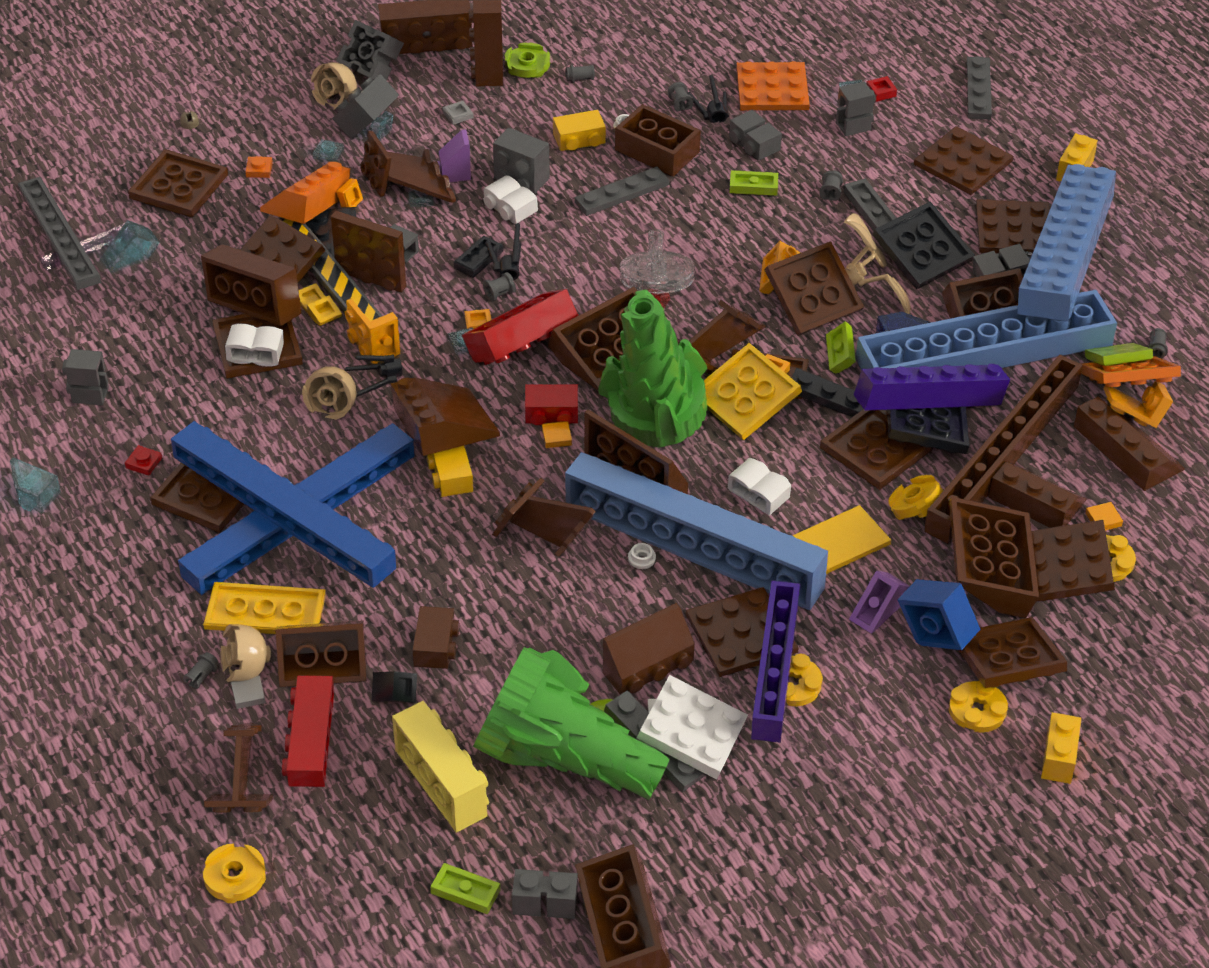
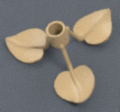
M856 213L849 215L844 223L854 228L866 245L845 268L853 285L855 286L859 283L860 286H863L866 283L886 280L898 296L904 308L905 317H908L911 309L909 298L894 277L884 274L867 279L864 278L867 275L864 266L874 258L882 268L887 266V262L860 216ZM868 250L871 252V255L863 262H858Z

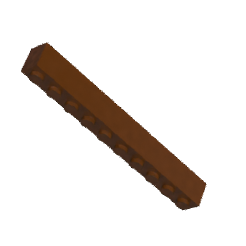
M1059 354L928 508L925 533L947 544L951 541L950 498L955 497L979 503L986 499L990 494L992 477L1005 462L1016 463L1078 388L1082 364Z

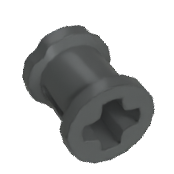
M682 82L673 83L667 90L668 97L673 100L674 109L677 112L693 107L694 100L688 95L687 86Z
M833 170L826 171L823 174V185L819 192L822 199L837 201L840 198V187L843 184V176L840 172Z
M508 272L502 274L497 279L492 281L487 279L483 282L484 292L492 302L496 301L497 297L516 292L515 283Z

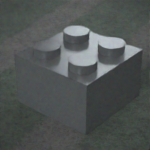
M381 74L375 79L369 77L360 85L362 90L357 87L347 100L345 99L336 107L338 113L332 120L348 137L354 138L399 96L397 91Z
M509 127L493 142L494 179L499 180L506 175L510 176L521 187L529 189L534 194L550 179L548 142Z

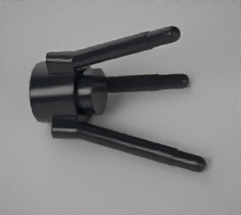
M710 75L709 79L714 100L708 103L707 111L691 92L687 93L693 98V103L702 113L704 120H710L711 123L724 122L729 117L727 92H723V103L720 102L714 76Z
M519 223L515 225L512 255H504L500 262L497 260L490 241H486V246L493 262L494 272H499L500 277L508 272L513 280L519 277L521 254Z
M394 354L386 356L356 355V360L379 362L377 364L350 366L344 369L345 371L378 369L380 377H386L382 381L357 391L356 397L384 385L397 382V377L402 376L400 357L394 356Z

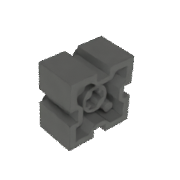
M355 20L348 34V37L352 38L349 46L343 45L336 62L372 79L381 74L387 81L392 70L388 66L391 58L397 59L404 43Z

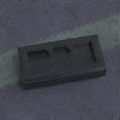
M483 235L454 261V269L474 278L492 262L486 241H490L496 257L504 251L503 244Z

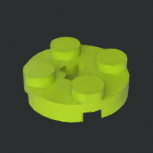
M520 43L518 48L512 50L511 47L506 51L505 67L511 75L524 78H538L543 76L550 67V53L548 51L546 53L543 50V46L539 44Z

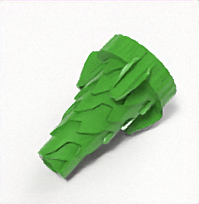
M648 290L636 291L635 296L629 301L628 306L625 307V313L621 314L623 331L620 332L623 355H619L620 361L613 356L607 358L598 391L600 395L608 398L611 417L615 426L648 446L664 447L680 443L685 438L692 436L701 427L702 421L705 420L708 405L705 383L701 376L707 370V365L698 351L692 347L689 340L682 339L678 345L671 322L665 317L664 308Z
M524 647L473 745L474 748L504 763L547 767L549 765L560 771L567 772L569 770L587 778H595L619 791L625 788L646 800L651 798L670 760L657 749L629 736L630 730L615 723L607 713L590 705V701L580 694L586 692L589 683L583 679L581 674L560 653L554 650L539 653L530 647Z

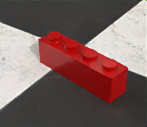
M297 676L296 687L291 688L290 701L291 705H294V710L288 711V728H291V734H286L285 752H288V758H283L282 776H287L289 787H325L335 693L333 676Z

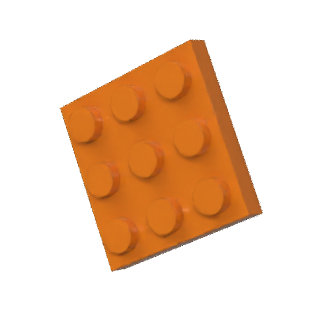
M737 62L740 111L809 110L810 103L805 62Z
M1153 356L1150 360L1108 366L1095 362L1080 363L1083 365L1081 374L1089 377V380H1096L1098 384H1105V387H1119L1121 382L1130 381L1131 385L1146 384V380L1156 379V382H1171L1172 377L1181 376V366Z

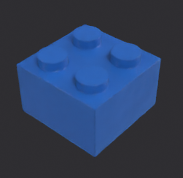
M916 579L897 599L916 643L921 646L963 650L980 631L961 583Z

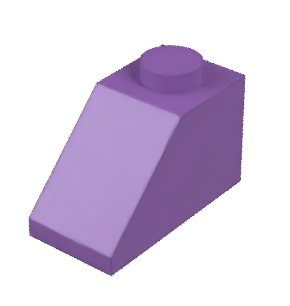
M466 129L461 130L439 150V161L437 162L440 174L442 176L447 175L449 182L471 180L470 144Z
M876 571L849 620L872 634L900 607L897 599L910 586L890 573Z

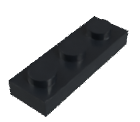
M796 368L792 379L801 386L802 392L798 396L851 417L863 410L860 403L854 397V390Z

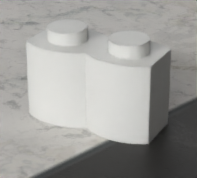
M506 175L483 188L485 205L489 209L494 208L506 221L510 220L516 224L538 211L537 197L534 193L525 187H521L510 176Z
M248 324L232 325L225 345L226 360L238 364L253 362L261 366L278 365L284 345L283 330L271 326L256 328Z
M748 458L728 478V489L769 516L790 498L791 484L788 479L783 475L769 471L763 462L753 458Z

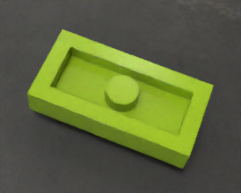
M731 170L729 193L777 196L778 173Z
M845 321L826 334L829 370L833 373H840L856 362L852 326Z
M443 863L430 887L431 894L487 915L501 891L500 883Z

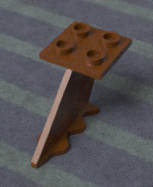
M368 131L367 141L364 142V158L360 164L361 173L366 175L370 181L371 188L375 189L380 197L385 196L387 181L389 180L450 203L456 201V197L450 188L448 176L440 174L439 164L437 161H431L428 149L423 150L422 157L387 152L374 132Z
M722 300L718 304L724 310L689 340L692 347L698 351L706 363L707 370L705 372L710 375L719 368V366L711 361L712 359L766 327L745 312H741Z
M540 478L534 485L529 482L519 493L517 499H513L505 507L503 513L494 523L498 527L492 535L497 537L510 523H513L560 547L554 554L559 557L584 529L596 511L590 507L534 497L545 482V480Z
M244 723L231 725L227 730H223V736H236L233 793L213 794L204 801V807H212V812L216 813L231 812V809L235 807H243V812H261L262 808H266L273 800V794H246L251 740L254 734L262 731V725Z

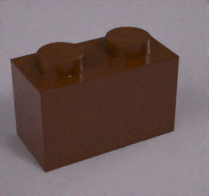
M420 606L412 650L414 667L448 669L449 660H455L456 642H452L453 637L459 636L460 622L455 620L454 608Z

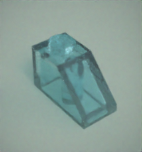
M127 220L100 259L108 270L113 273L149 259L160 241L149 228Z
M14 457L10 460L20 506L27 511L34 510L42 513L61 493L57 475Z

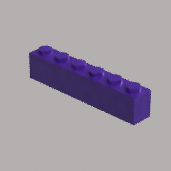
M996 364L944 365L938 367H875L873 369L861 370L854 397L864 410L1001 405L1010 378Z
M771 581L752 717L751 739L781 743L800 583Z

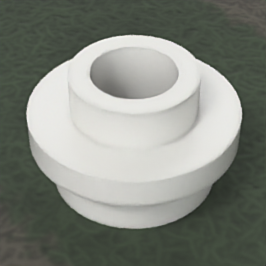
M638 543L629 551L628 561L637 569H647L654 565L656 554L650 545Z

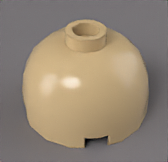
M337 62L319 65L313 71L311 83L314 82L315 90H312L313 96L323 106H325V102L328 103V98L340 94L341 98L337 104L328 103L334 109L345 99L347 100L349 95L357 88L353 72L347 66Z
M330 366L314 371L306 380L302 389L303 401L309 411L312 413L314 411L327 413L322 409V404L325 406L333 405L336 412L327 413L330 415L326 416V418L335 420L345 416L354 405L357 395L356 385L352 377L345 370Z
M230 624L226 627L223 637H228L227 646H221L220 652L223 672L229 667L230 677L226 681H245L258 676L264 669L265 663L270 661V646L266 645L261 633L251 626ZM232 665H240V668L235 669L234 672L231 670Z

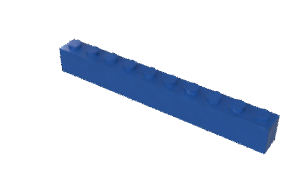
M193 421L171 438L175 459L372 588L376 587L396 569L395 550L390 544L383 543L368 530L355 525L348 517L341 516L332 510L328 504L321 503L313 498L306 490L299 489L287 478L273 472L267 465L254 460L247 452L240 451L228 440L214 434L208 427H203Z
M392 423L342 456L337 457L325 467L318 469L311 476L296 483L295 486L301 490H306L313 498L321 503L328 504L333 510L415 457L414 439ZM254 510L236 524L229 526L225 531L179 559L181 577L199 594L203 595L213 588L214 582H223L293 535Z

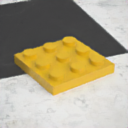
M750 343L704 380L707 409L743 441L802 392L801 386Z

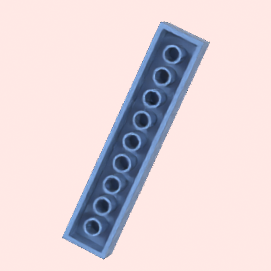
M1081 164L1067 166L1019 287L1017 314L1069 322L1114 197L1115 170H1109L1105 167H1085Z
M1091 290L1078 294L1069 322L1017 314L1018 305L858 337L856 362L861 370L873 369L875 367H938L944 365L965 366L967 364H996L1004 368L1058 357L1059 354L1063 356L1082 352L1085 349L1112 346L1117 322L1098 291Z
M583 452L579 454L565 472L566 503L593 508L596 512L591 518L592 520L756 589L764 587L768 594H770L772 580L800 583L798 606L807 610L812 609L825 589L828 551L817 545H812L792 535H787L767 525H762L742 515L735 514L717 505L710 504L692 495L685 494Z

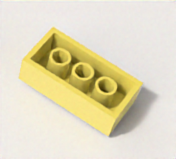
M423 700L393 715L395 751L454 831L457 833L486 818L487 805L489 804L486 795V787H488L487 778L481 770L477 771L472 765L468 752L465 749L461 750L452 731L450 729L446 730L443 727L436 710H430Z

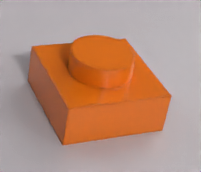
M248 157L245 171L246 177L270 178L273 163L272 157Z

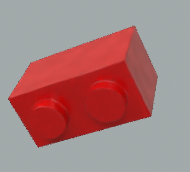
M525 384V424L578 423V384Z

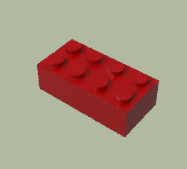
M567 289L544 292L462 334V338L475 363L484 362L487 365L495 362L497 364L509 359V353L515 350L518 353L531 347L530 342L536 339L539 342L551 336L550 332L554 328L577 317L578 313Z

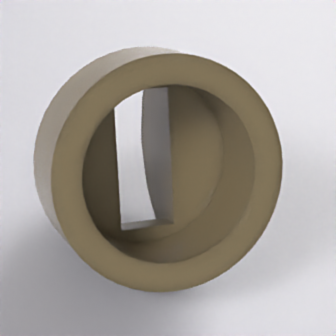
M193 111L183 112L180 117L181 127L185 129L196 128L199 125L198 115Z

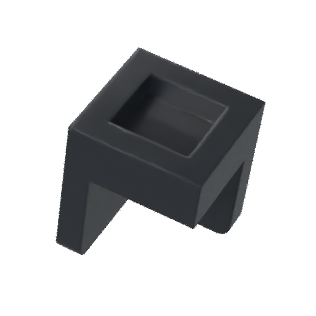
M397 671L373 672L372 701L416 703V673Z

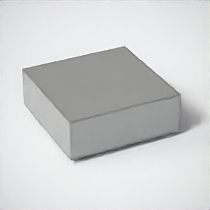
M464 101L442 107L443 113L453 125L474 118L473 112Z
M260 676L250 680L231 682L236 709L265 703Z

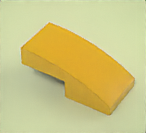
M317 283L299 290L301 307L319 326L342 316L341 311L330 295L325 296Z

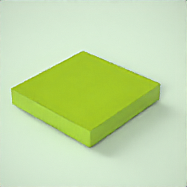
M1135 343L1085 349L1086 359L1108 366L1150 360L1153 358V349Z

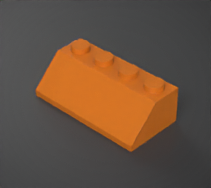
M328 162L262 205L260 212L305 224L339 202L336 191L350 179V168L343 167L338 162Z

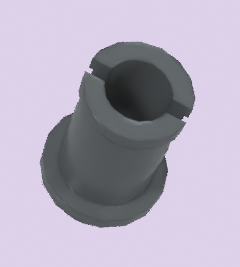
M570 65V67H566V80L572 81V83L575 80H594V65L577 67Z
M1161 328L1155 329V336L1153 330L1150 332L1148 348L1153 349V356L1163 359L1168 353V347L1166 345L1167 333Z
M205 652L197 657L198 662L183 677L185 683L192 680L188 685L198 689L211 672H216L219 662L211 653Z

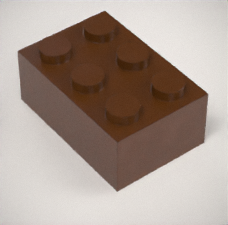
M642 104L615 127V150L650 167H658L662 172L674 177L700 152L701 130Z

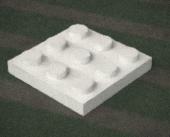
M669 675L640 729L637 739L717 779L748 714Z

